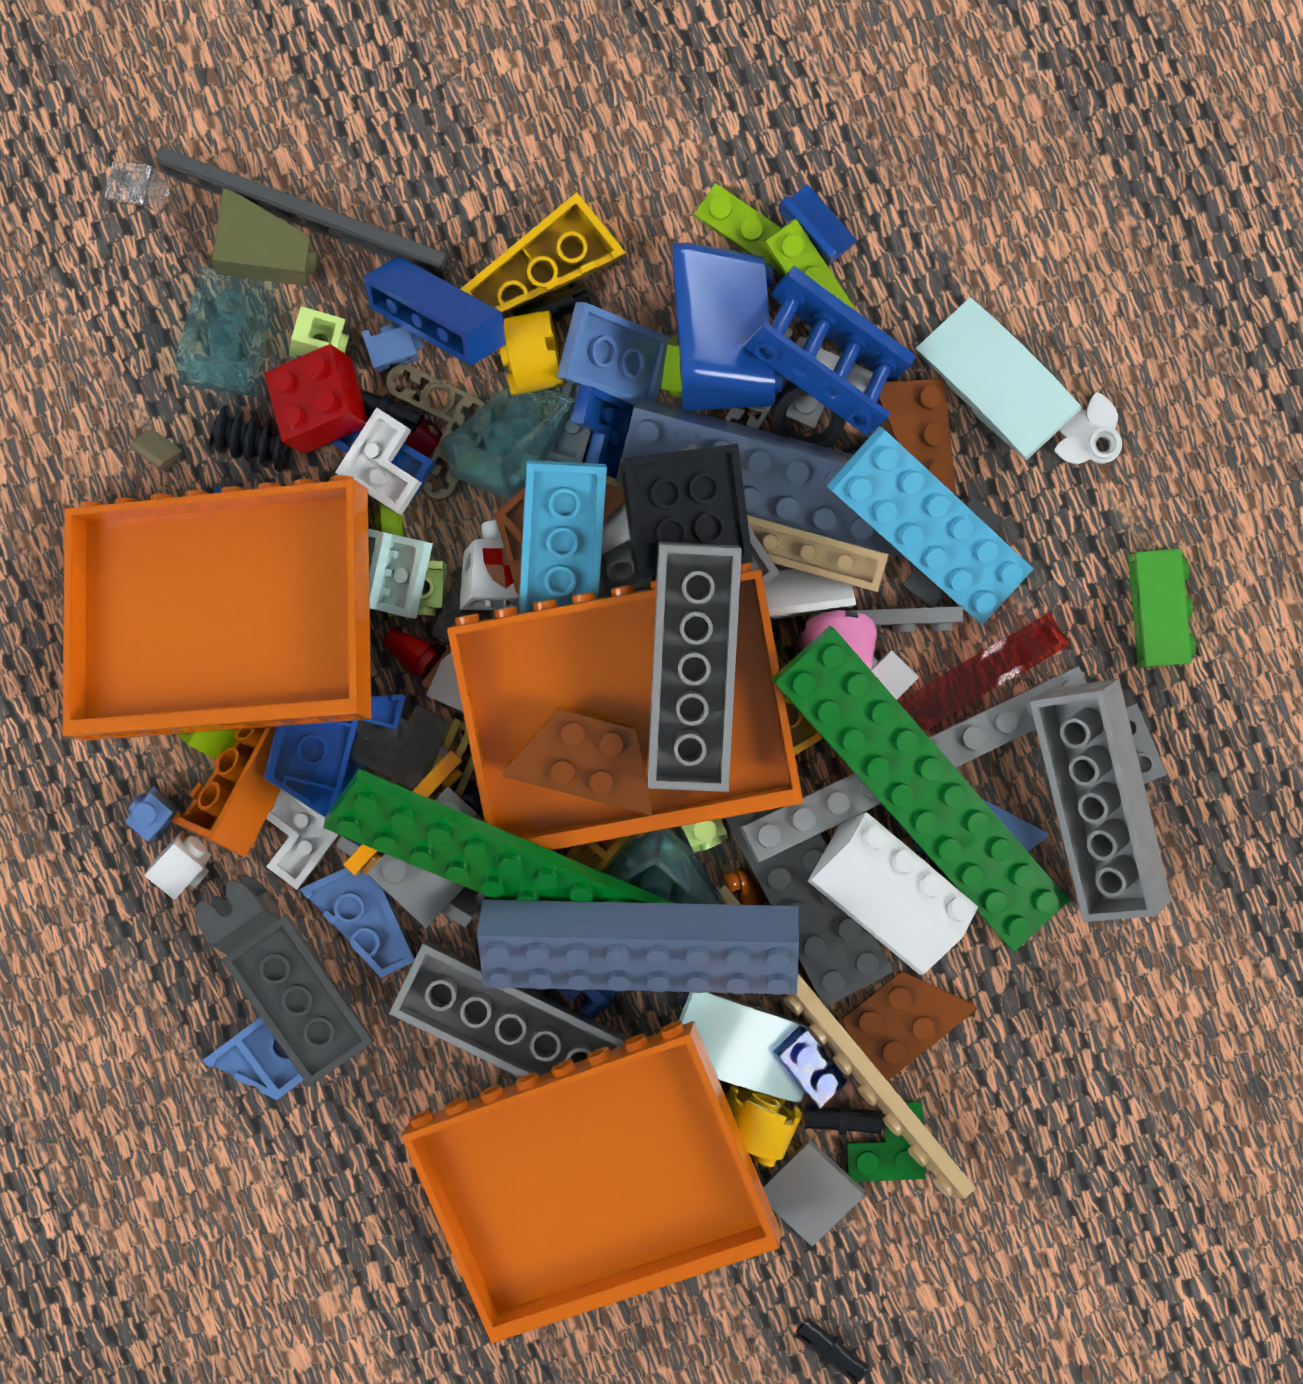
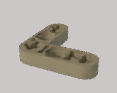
M397 365L387 374L386 385L390 393L398 400L419 410H424L425 413L448 423L431 460L437 464L439 458H441L448 465L459 467L456 474L449 469L445 477V481L450 484L447 490L440 489L438 493L432 492L434 486L429 482L432 476L438 478L443 470V466L435 465L422 487L425 493L433 500H447L455 493L487 427L490 418L489 410L485 403L475 396L409 365ZM406 373H409L410 381L419 387L422 385V380L428 381L421 391L419 402L413 400L418 395L416 391L409 388H404L402 392L397 391L398 385L394 381L396 376L403 378ZM435 389H442L448 393V403L442 409H433L428 405V395ZM475 405L479 407L478 413L482 416L480 422L476 420L471 422L468 431L469 433H475L471 440L464 433L453 431L456 424L463 429L466 417L462 414V411L464 409L471 410ZM453 439L462 440L467 448L466 454L457 460L450 459L445 452L446 445Z

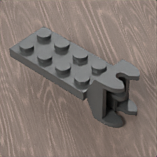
M242 877L240 882H227V900L214 896L211 904L200 901L197 904L195 911L197 923L209 943L227 955L221 961L310 1087L375 1040L288 914L283 917L280 916L278 904L265 886L252 877Z

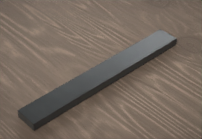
M160 146L155 159L162 173L166 176L222 196L223 188L231 189L278 218L391 260L400 256L436 277L441 278L445 274L448 263L446 253L167 148Z

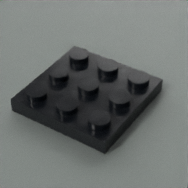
M738 444L619 459L635 578L657 576L658 542L739 546L742 548L741 564L753 562Z

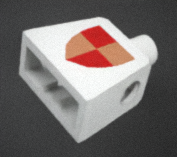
M496 520L484 522L481 524L482 539L474 540L464 551L460 610H498L506 608L512 602L518 604L517 609H519V595L515 591V584L509 563L507 562Z

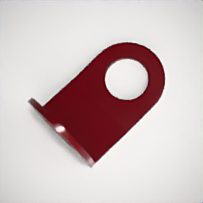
M424 419L404 444L428 457L439 445L443 433L432 420ZM427 425L434 426L438 431V435L432 434L428 430Z

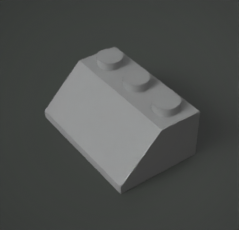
M449 787L435 800L438 803L485 822ZM384 854L367 872L371 879L425 928L436 919L465 887L387 854Z

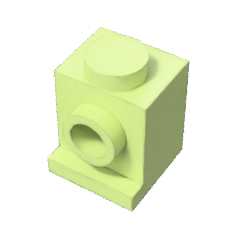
M301 306L291 337L289 356L294 358L297 355L303 356L328 344H332L345 353L350 336L343 333L345 319Z
M429 561L425 581L430 584V590L427 594L421 595L417 616H435L436 609H445L447 564L443 561Z
M721 819L682 826L694 853L710 849L728 838Z

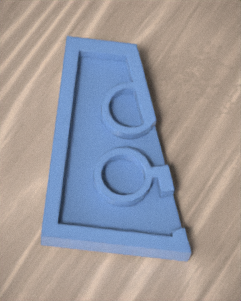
M344 868L299 889L323 913L322 915L328 922L340 931L350 942L353 949L380 978L414 962L416 956L387 892L371 879L369 875L366 876L362 872L356 877L347 868Z

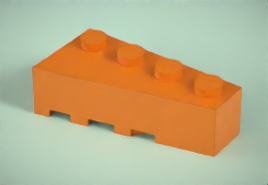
M276 727L237 729L234 733L237 741L233 747L226 749L224 752L221 751L216 760L213 761V764L216 766L213 774L204 785L200 782L197 783L189 794L194 798L184 813L178 810L170 822L213 844L246 857L250 847L255 843L257 834L268 813L273 809L275 800L281 790L263 779Z

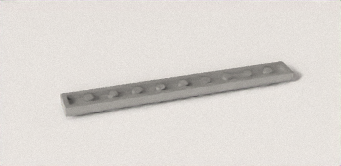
M1075 667L948 727L929 738L956 768L1035 730L1036 726L1030 700L1045 690L1085 684L1087 682L1080 667ZM852 773L802 797V804L781 807L741 826L740 830L755 862L759 863L881 803L860 779Z

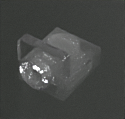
M113 161L104 198L113 203L143 206L154 212L163 213L165 202L169 195L171 177L149 165Z

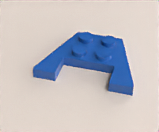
M371 696V719L277 726L263 779L325 817L339 798L358 721L397 730L406 696Z

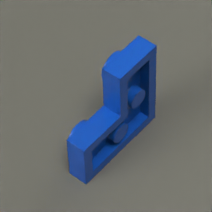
M580 385L577 399L574 403L571 423L593 432L591 443L587 450L586 463L606 464V475L616 478L620 465L619 459L622 457L634 406L592 386Z

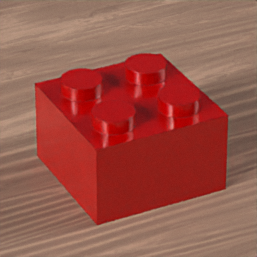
M328 344L264 373L281 441L303 454L362 430L368 421L352 358L332 344Z

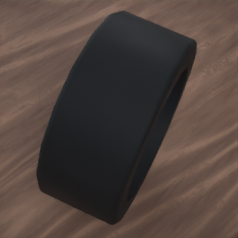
M793 382L785 385L776 396L772 409L776 435L827 448L832 447L842 435L846 423L845 420L831 411L829 426L823 432L808 437L796 434L787 423L786 413L789 405L795 399L809 394Z

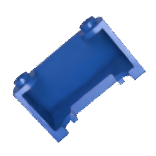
M688 242L672 243V272L676 300L682 411L774 406L775 391H782V375L743 347L745 342L764 322L770 325L767 287H773L772 264H765L764 256Z

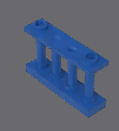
M793 266L774 286L770 294L771 298L782 305L772 325L770 326L764 322L745 342L743 347L868 436L890 414L888 410L877 403L886 381L893 382L912 365L916 355ZM794 314L813 327L803 348L784 336ZM825 337L843 349L833 371L815 358ZM856 359L873 371L864 393L846 381Z

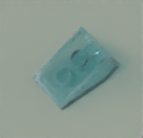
M201 267L176 355L180 385L256 397L263 369L276 282L216 275L215 269Z
M508 385L443 440L452 477L510 500L525 487L526 460H546L574 411L575 400L548 389L512 396Z
M669 829L649 832L626 846L605 872L607 875L676 904L727 905L690 847Z

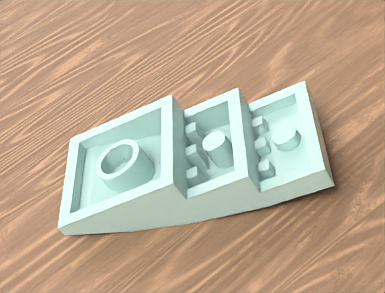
M971 297L915 348L916 353L924 362L945 379V384L972 408V412L978 419L1026 461L1081 410V405L1029 350Z
M368 528L370 609L416 619L433 543Z
M712 992L689 993L679 1021H682L683 1024L695 1022L719 1080L797 1103L801 1102L822 1045L810 1034L808 1030L810 1025L728 996L723 997Z

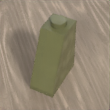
M223 188L212 256L216 275L308 286L309 273H316L318 251L312 250L310 236L233 190Z

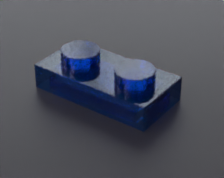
M801 1025L773 1051L812 1103L819 1108L847 1083L810 1032Z

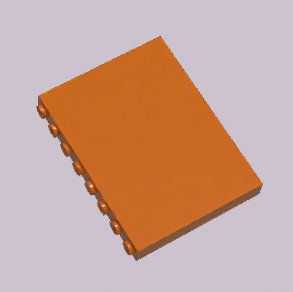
M335 475L330 477V481L319 483L312 479H298L290 486H281L277 483H260L257 485V489L251 490L229 486L221 488V493L212 494L202 490H191L185 492L183 497L153 494L150 496V500L138 501L134 498L115 499V504L106 505L96 501H85L80 503V507L65 509L63 737L79 741L371 719L368 489L354 480V477Z
M751 563L741 564L729 792L648 788L652 804L651 815L503 777L505 768L516 758L534 735L539 732L557 709L563 708L636 728L647 780L656 580L649 581L650 589L635 591L634 584L611 588L612 596L597 599L595 592L573 595V603L557 606L556 599L533 603L534 610L518 613L517 606L494 610L495 618L479 620L478 613L456 617V625L449 626L447 632L485 823L546 849L555 850L802 804L803 798L785 698L782 691L771 680L779 672V665L761 569H752Z
M682 1021L672 1022L661 1028L658 1034L647 1038L645 1034L633 1036L623 1043L624 1046L610 1050L609 1047L599 1048L588 1054L587 1059L576 1063L573 1060L562 1061L553 1066L548 1073L538 1076L536 1072H532L517 1079L514 1085L502 1088L501 1085H495L482 1091L480 1097L469 1101L465 1097L458 1098L445 1105L443 1110L432 1113L431 1110H424L409 1119L410 1122L402 1133L401 1138L491 1344L779 1249L781 1229L750 1154L747 1152L736 1120L694 1021L683 1024Z

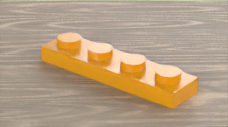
M450 750L412 792L434 800L433 796L442 787L445 789L447 787L451 788L463 775L459 770L463 766V761ZM362 844L343 865L356 877L362 872L368 876L367 872L381 859L379 856L381 852Z

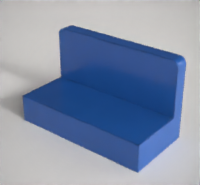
M808 184L790 199L786 196L780 201L778 212L788 223L793 219L798 220L828 267L857 242L856 238Z

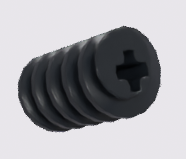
M224 405L212 427L210 448L215 446L216 451L220 454H225L230 450L231 456L236 459L244 455L245 460L249 463H254L259 458L260 466L268 468L273 463L274 469L277 472L285 471L293 448L281 441L279 429L277 432L273 431V420L268 418L263 427H259L258 415L253 414L248 423L244 422L243 410L239 409L234 418H230V407Z

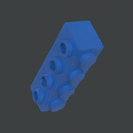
M400 256L364 276L370 309L470 366L486 358L506 344L503 328L504 320L501 311Z

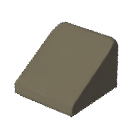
M153 429L133 439L129 444L130 449L164 472L169 471L182 453V449Z

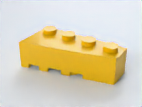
M576 192L460 290L495 307L504 316L515 309H519L544 297L547 293L555 292L623 259L626 252Z

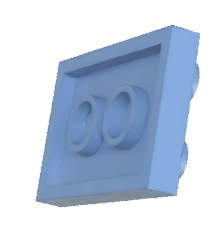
M576 302L556 378L578 386H592L635 406L639 397L656 402L663 378L667 345L671 337L586 302Z

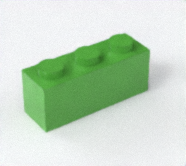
M1182 549L1135 552L1128 555L1138 668L1192 663L1191 656H1194L1196 653V641L1194 634L1189 633L1188 618L1192 617L1193 606L1191 597L1186 595L1185 580L1189 578V564L1187 558L1182 557Z

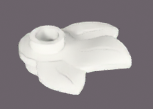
M1096 392L1090 399L1086 411L1081 409L1059 429L1065 439L1056 446L1054 451L1061 459L1072 464H1080L1088 460L1105 464L1117 458L1122 449V439L1115 430L1118 413L1110 400ZM1098 438H1104L1108 441L1109 447L1107 451L1102 452L1097 449L1096 441Z

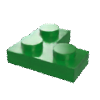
M921 1100L904 1101L923 1124ZM885 1123L884 1140L846 1142L848 1175L855 1182L925 1179V1166H920L908 1152V1148L911 1147L902 1135L896 1136Z

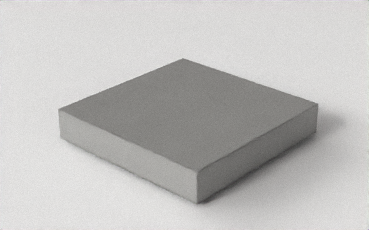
M810 1139L762 1185L772 1210L811 1246L815 1245L865 1196V1190Z

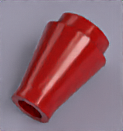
M393 627L386 634L382 642V646L388 649L412 676L419 675L422 678H426L441 656L435 650L434 644L404 633L396 627Z

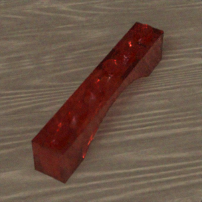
M1051 613L1041 614L898 702L925 732L962 707L1036 666L1070 644Z

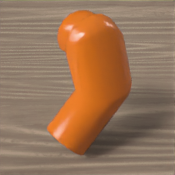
M734 868L733 872H726L724 874V886L730 892L738 890L742 905H762L758 889L744 869Z

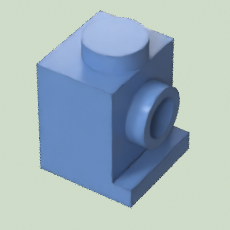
M397 323L380 328V334L374 336L369 329L362 331L372 366L377 374L389 371L397 365H407L421 360L418 350L424 348L422 338Z
M153 786L147 794H140L128 808L131 813L124 822L149 842L158 840L172 824L170 820L178 810L183 811Z

